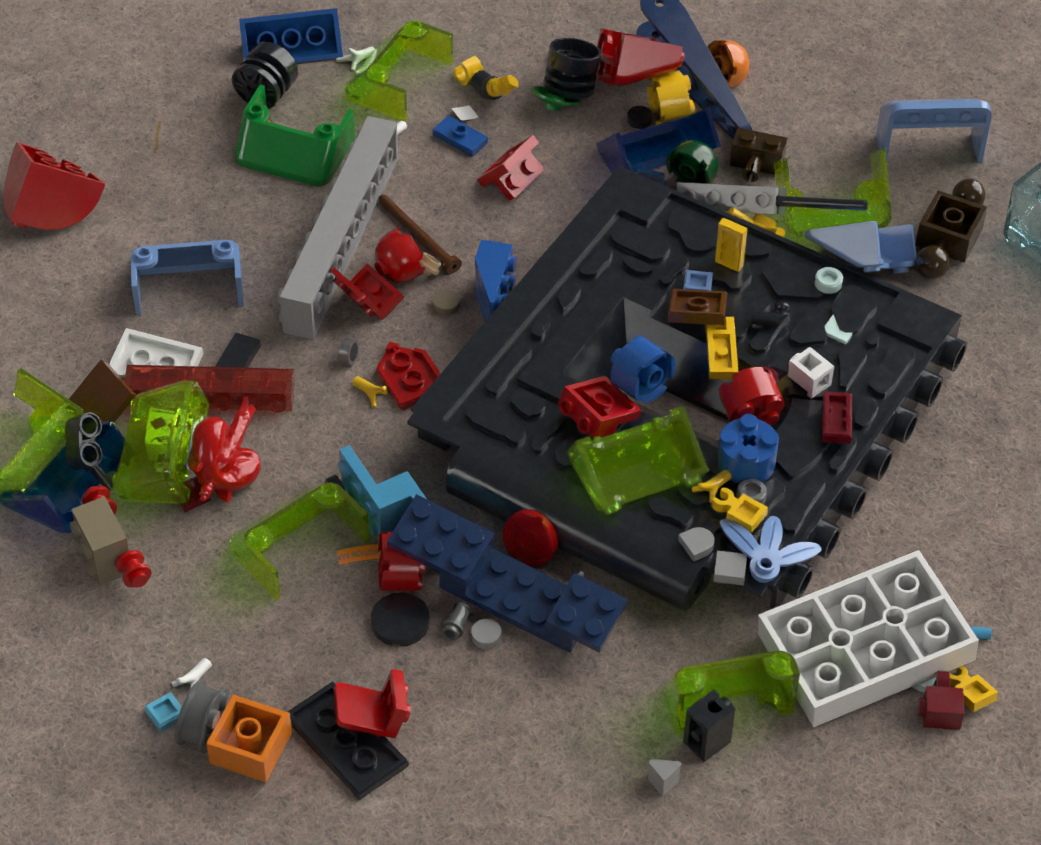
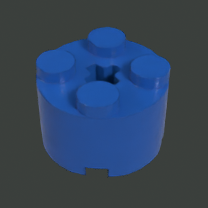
M638 335L622 349L618 348L613 352L611 356V362L613 363L611 381L634 399L643 403H650L666 390L667 387L664 386V383L668 377L672 379L674 375L675 359L671 354L649 339Z
M745 414L740 419L731 421L723 428L720 434L718 449L719 470L721 472L727 470L731 474L730 481L738 484L746 479L766 481L774 472L779 442L778 434L769 424L758 420L752 414Z

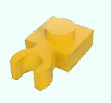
M724 487L721 489L720 497L725 500L721 501L716 497L712 499V508L714 510L727 512L726 519L740 524L750 533L755 530L768 512L767 506L745 494H742L738 499L734 497L730 489Z
M964 666L956 668L957 676L950 673V687L963 688L964 705L973 713L997 701L998 691L978 674L970 677L967 668Z

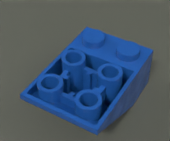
M481 239L475 256V295L485 322L509 295V290L512 291L515 288L516 275L512 273H514L517 257L513 256V245Z

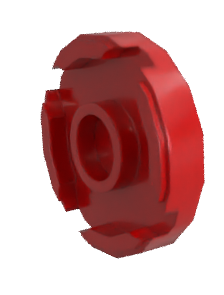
M523 509L510 516L503 527V543L508 553L513 558L517 557L522 563L530 567H538L547 563L556 554L558 547L557 533L552 523L543 514L534 510Z

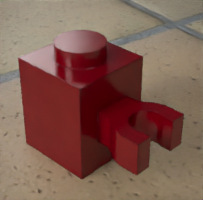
M937 671V681H935L934 686H926L924 697L918 698L917 715L923 716V727L961 729L964 717L963 688L950 687V672Z

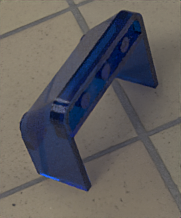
M710 107L703 108L687 117L620 135V132L615 133L596 143L598 152L611 173L618 166L635 173H639L643 169L650 170L666 165L668 154L681 142L687 140L701 141L709 145L712 150L721 147Z

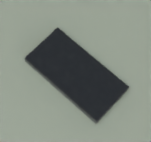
M331 682L287 712L290 713L291 727L348 789L361 800L407 768L409 761L385 736L348 730L337 725L334 701V687L336 684Z

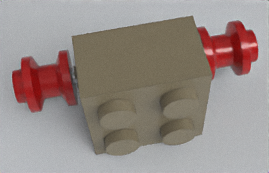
M105 486L90 487L82 496L83 505L72 509L74 521L70 522L71 530L76 538L74 540L76 551L80 557L85 556L86 561H84L88 575L90 578L95 576L99 585L122 577L124 585L129 588L144 586L151 577V569L148 565L143 564L144 556L140 551H129L127 538L115 517L118 508L116 503L110 499L111 495L108 488Z

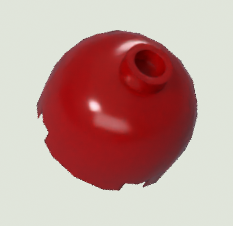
M395 228L380 238L375 247L374 254L376 261L374 266L377 272L396 283L411 281L422 275L425 271V266L421 268L419 262L424 259L419 247L408 233L400 234V228Z

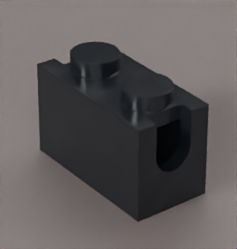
M713 689L686 709L683 743L703 762L731 743L735 708L732 702L725 696L719 698V693Z

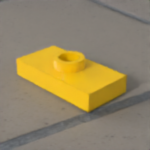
M722 218L718 224L715 262L738 272L741 270L744 264L747 237L746 227Z

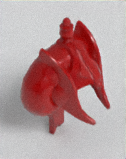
M248 396L243 397V402L239 411L235 414L230 428L221 418L210 416L199 422L194 429L192 446L188 455V467L196 474L198 482L202 485L199 495L201 496L200 500L203 502L210 498L214 489L216 495L222 501L229 503L232 492L249 487L260 473L261 463L259 455L252 449L240 447L244 434H246V429L256 410L254 405L250 404L248 406Z

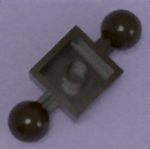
M972 178L959 181L954 186L952 195L939 190L936 192L919 223L915 246L923 248L919 251L915 260L916 268L923 277L928 279L942 277L949 269V258L966 262L983 229L987 207L982 205L985 201L986 192L979 181Z

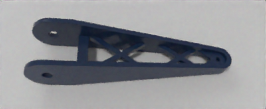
M640 0V9L648 21L638 27L636 35L654 38L651 35L656 34L660 37L654 39H658L662 43L683 47L684 61L682 66L678 67L675 71H680L682 75L689 76L691 89L688 90L689 97L733 140L737 128L753 130L692 18L680 0ZM657 3H661V4H663L664 6L659 7V6H657L656 4H657Z

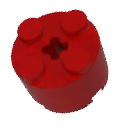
M762 367L747 368L733 374V381L726 385L724 381L719 387L718 395L730 422L740 419L745 414H752L758 420L764 421L770 426L779 421L778 414L784 407V400L770 370L767 373L764 372Z
M392 532L379 533V589L381 591H421L422 573H425V565L388 547L387 540Z

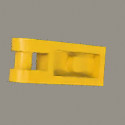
M725 317L724 325L705 324L709 379H733L732 375L738 372L734 317Z

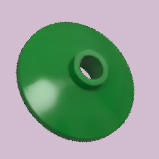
M531 87V92L544 101V107L549 110L558 111L559 107H572L579 104L578 99L560 97L549 92L545 87Z

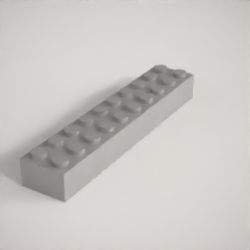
M367 116L364 124L359 126L355 143L352 142L350 144L348 157L341 163L340 174L338 178L335 177L333 179L331 192L323 200V209L321 213L316 214L314 227L306 235L305 246L303 250L298 251L294 268L288 271L287 283L278 292L277 303L281 306L279 321L282 322L283 333L314 340L338 289V286L332 281L335 276L330 270L334 267L344 276L379 201L378 198L382 195L397 163V122Z

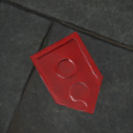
M390 341L386 347L383 359L376 368L379 377L398 407L402 410L413 407L441 374L426 350L419 348L412 350L400 347V344Z

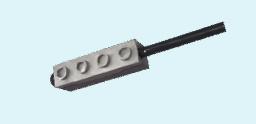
M677 182V186L672 188L726 212L731 207H734L744 213L785 215V207L866 211L868 207L867 200L786 196L787 188Z

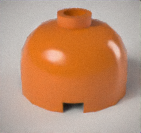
M715 40L708 45V49L722 74L729 76L726 81L730 89L743 83L748 75L750 65L749 57L744 47L730 40Z

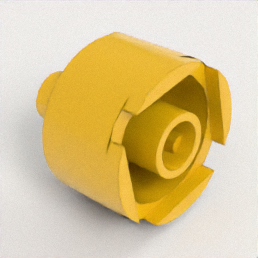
M674 71L647 79V81H652V86L647 87V97L650 110L658 115L659 120L655 121L657 126L687 121L691 115H695L694 103L689 99L688 90L691 89V83L688 75H682L680 71Z

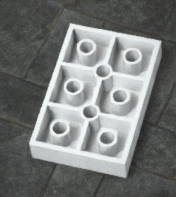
M919 550L758 615V635L813 728L937 676V671L948 672L975 661L979 642Z

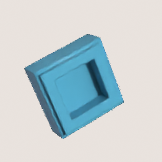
M170 692L147 704L144 708L161 733L177 723L182 706Z

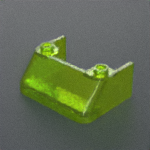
M416 20L407 22L383 39L345 84L344 92L346 99L405 122L408 119L407 90L387 83L390 79V71L408 50L452 65L453 33Z
M885 149L870 154L873 180L860 182L854 190V200H867L868 207L866 211L785 207L783 218L788 231L796 237H804L803 231L868 221H876L878 229L888 226L892 213ZM783 158L775 162L776 187L787 188L786 196L804 197L799 189L790 187L788 159Z
M22 368L17 371L14 396L35 409L29 418V427L35 434L3 469L0 468V492H16L27 489L66 446L65 424L67 420L84 414L78 405Z
M324 483L309 487L234 533L229 540L230 552L275 600L281 598L278 570L262 554L269 551L274 543L328 509H331L364 543L370 541L368 513L336 483Z

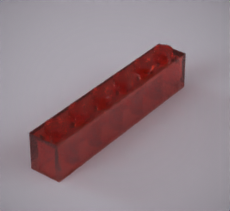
M127 365L124 380L136 394V397L128 405V407L135 409L148 407L165 410L172 408H186L190 410L216 409L218 411L239 410L243 397L248 396V406L252 404L256 410L279 413L292 411L295 391L294 369Z

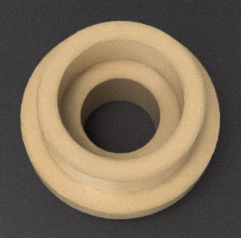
M424 252L422 254L424 259L419 261L421 268L425 266L424 274L427 276H431V274L438 275L441 263L430 254Z

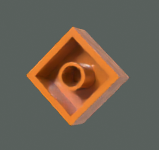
M233 694L206 743L209 764L267 783L292 735L290 713Z

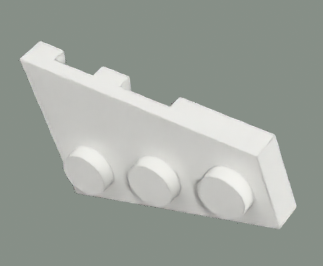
M126 328L109 365L120 377L194 376L204 353L202 347Z

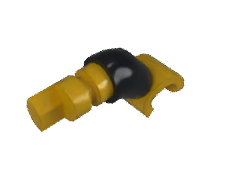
M476 55L465 60L453 70V76L458 82L464 86L471 83L479 95L488 100L499 99L502 95L509 94L512 89L518 88V80L514 76L497 77L484 71Z

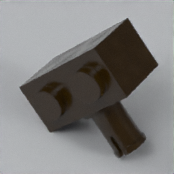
M737 128L732 143L730 166L744 168L742 177L746 181H749L750 175L753 174L751 182H756L760 172L780 176L785 161L788 138Z

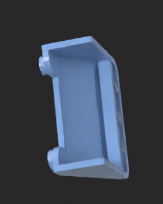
M868 221L803 231L805 238L852 265L864 268V273L880 271V269H892L893 274L909 272L908 267L916 266V247L912 224L878 229L876 221Z

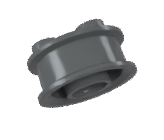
M198 680L190 689L180 710L175 728L176 744L183 745L187 742L197 746L200 753L208 752L206 743L233 694L229 693L227 688L223 687L220 690L208 687L205 680Z

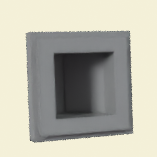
M650 759L648 780L662 796L679 782L681 762Z

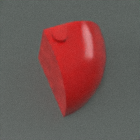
M16 142L5 180L4 210L12 224L20 228H27V226L45 230L66 228L84 219L95 208L101 198L105 183L92 173L86 176L85 172L80 170V166L62 159L61 163L55 161V157L49 155L46 151Z

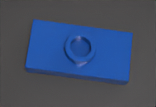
M449 115L433 128V136L472 157L488 144V136Z

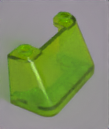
M181 381L139 393L135 399L131 400V416L118 472L113 476V489L117 490L122 501L188 503L190 489L184 488L183 482L184 476L188 477L189 470L185 464L194 423L200 422L201 416L207 417L209 403L197 381Z
M684 406L670 410V417H656L649 423L603 438L598 436L592 441L590 437L577 440L567 452L569 460L598 511H604L608 515L621 510L622 504L685 484L686 488L702 482L701 477L709 469Z
M773 651L681 668L666 681L663 691L674 734L684 733L686 709L713 689L719 693V698L725 696L730 699L756 694L759 705L766 706L767 704L777 710L778 716L793 714L800 677L796 660L788 652Z

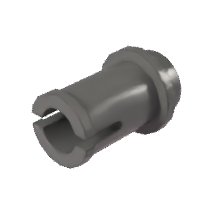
M460 601L454 603L448 619L444 620L441 624V633L445 638L457 640L463 635V627L472 612L468 604Z

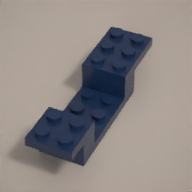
M417 494L415 495L388 538V547L438 571L439 588L569 653L572 652L577 642L600 653L625 609L628 599L576 573L573 574L566 585L495 550L494 532Z

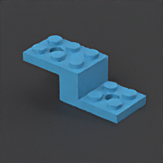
M350 445L339 449L340 462L337 463L341 474V482L347 496L349 495L352 499L355 513L358 516L363 515L365 518V525L371 536L376 535L379 539V533L393 532L416 494L426 499L408 471L376 484Z

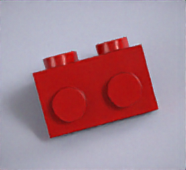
M368 263L351 281L336 268L332 267L330 270L335 276L332 281L370 317L376 314L380 319H385L404 299V296Z
M391 669L382 691L341 682L336 683L334 687V701L337 725L348 730H357L396 739L402 723L408 721L411 706L407 704L408 685L404 682L403 671Z

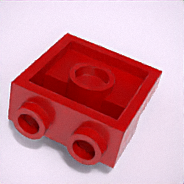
M606 376L565 386L558 402L561 413L572 418L577 423L580 432L587 433L593 439L614 434L619 424L638 419L642 411Z

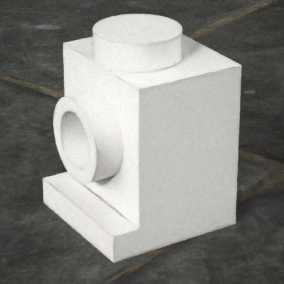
M811 347L802 353H796L790 359L788 376L808 392L807 396L811 399L831 385L834 366Z

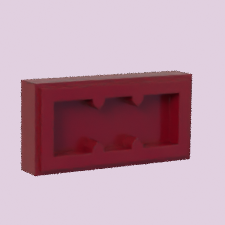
M823 391L822 442L851 444L852 393Z

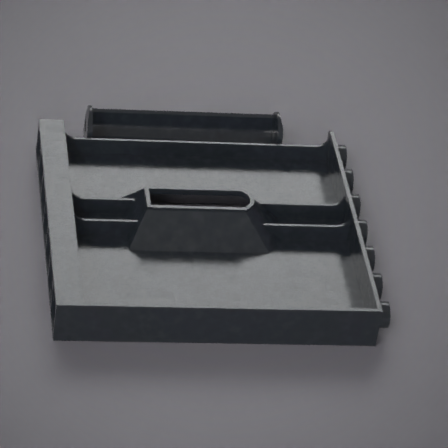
M618 166L410 410L414 413L407 420V424L418 429V438L444 451H447L450 446L458 449L448 466L446 477L447 493L505 522L515 512L523 509L541 513L552 523L557 533L558 548L687 611L707 587L712 574L714 575L717 551L744 554L728 539L720 526V521L726 519L727 512H718L712 508V503L709 502L710 496L708 491L692 492V487L709 481L721 472L718 466L719 440L712 439L636 402L634 403L642 410L638 419L619 424L614 434L593 439L587 433L580 432L577 423L572 418L561 413L558 402L565 386L606 376L611 380L613 365L611 356L613 352L618 348L622 349L636 336L642 335L667 351L675 359L674 375L672 379L668 377L664 383V386L667 387L666 392L729 421L718 395V390L724 381L727 385L733 379H709L705 324L668 322L672 289H683L685 271L712 272L711 291L727 292L725 317H734L738 372L747 368L762 366L774 369L779 377L778 388L784 400V407L778 414L779 421L771 425L779 436L774 472L766 481L762 482L767 489L766 500L763 505L768 507V512L751 534L760 545L761 531L765 521L770 516H776L779 518L783 530L778 550L793 543L812 542L818 544L822 549L817 555L827 559L835 548L841 533V527L835 524L842 515L852 520L858 515L868 492V489L862 485L868 477L877 481L883 478L893 457V450L888 447L893 440L903 444L909 440L919 417V414L914 409L918 403L926 407L932 406L943 384V377L938 374L942 368L952 372L958 368L966 352L967 342L957 338L961 314ZM722 218L747 228L744 264L739 272L715 262L718 224ZM824 267H832L839 270L843 275L841 289L832 294L819 291L815 286V276L818 270ZM777 300H784L789 303L788 310L790 314L788 318L778 325L751 324L753 310L770 312L775 308ZM832 315H834L841 331L845 333L853 332L852 337L846 344L827 336L824 326ZM811 347L834 366L832 383L823 391L852 393L851 444L822 442L823 391L811 399L807 396L808 392L788 376L789 361L796 353H802ZM729 480L719 487L716 498L721 501L725 500L720 497L722 487L730 489L734 497L737 498L739 484ZM696 527L705 528L714 536L713 551L708 556L693 562L678 541L679 534ZM747 557L744 585H733L760 598L768 588L772 593L770 608L774 609L780 606L787 594L797 599L801 598L811 581L814 567L808 565L811 559L798 564L780 567L779 574L775 579L762 583L752 577L749 568L751 559Z

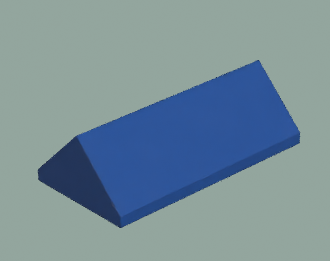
M337 8L239 19L244 60L252 49L261 42H271L281 46L289 52L296 63L343 57Z

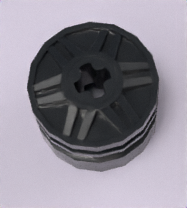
M559 38L551 41L547 59L549 65L546 67V75L543 81L545 89L555 95L570 99H583L592 96L597 78L595 72L598 71L601 57L599 47L593 43L576 38Z
M261 42L252 49L247 58L236 68L232 75V85L236 93L246 103H249L259 85H264L266 107L270 109L278 103L285 91L296 81L298 66L289 52L281 46L271 42Z

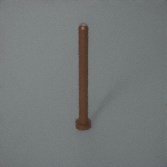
M382 194L379 196V203L443 263V269L451 275L461 268L462 261L457 256H450L387 195Z

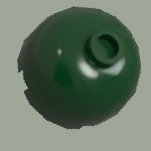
M687 140L681 142L666 158V167L669 174L673 171L678 177L675 180L676 182L711 184L717 176L718 158L712 148L701 141Z

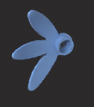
M770 516L765 521L761 531L760 545L753 535L740 524L729 519L720 521V526L728 539L751 559L749 565L751 575L758 582H770L778 576L780 567L807 561L822 550L818 544L812 542L793 543L778 550L783 530L782 524L776 516Z

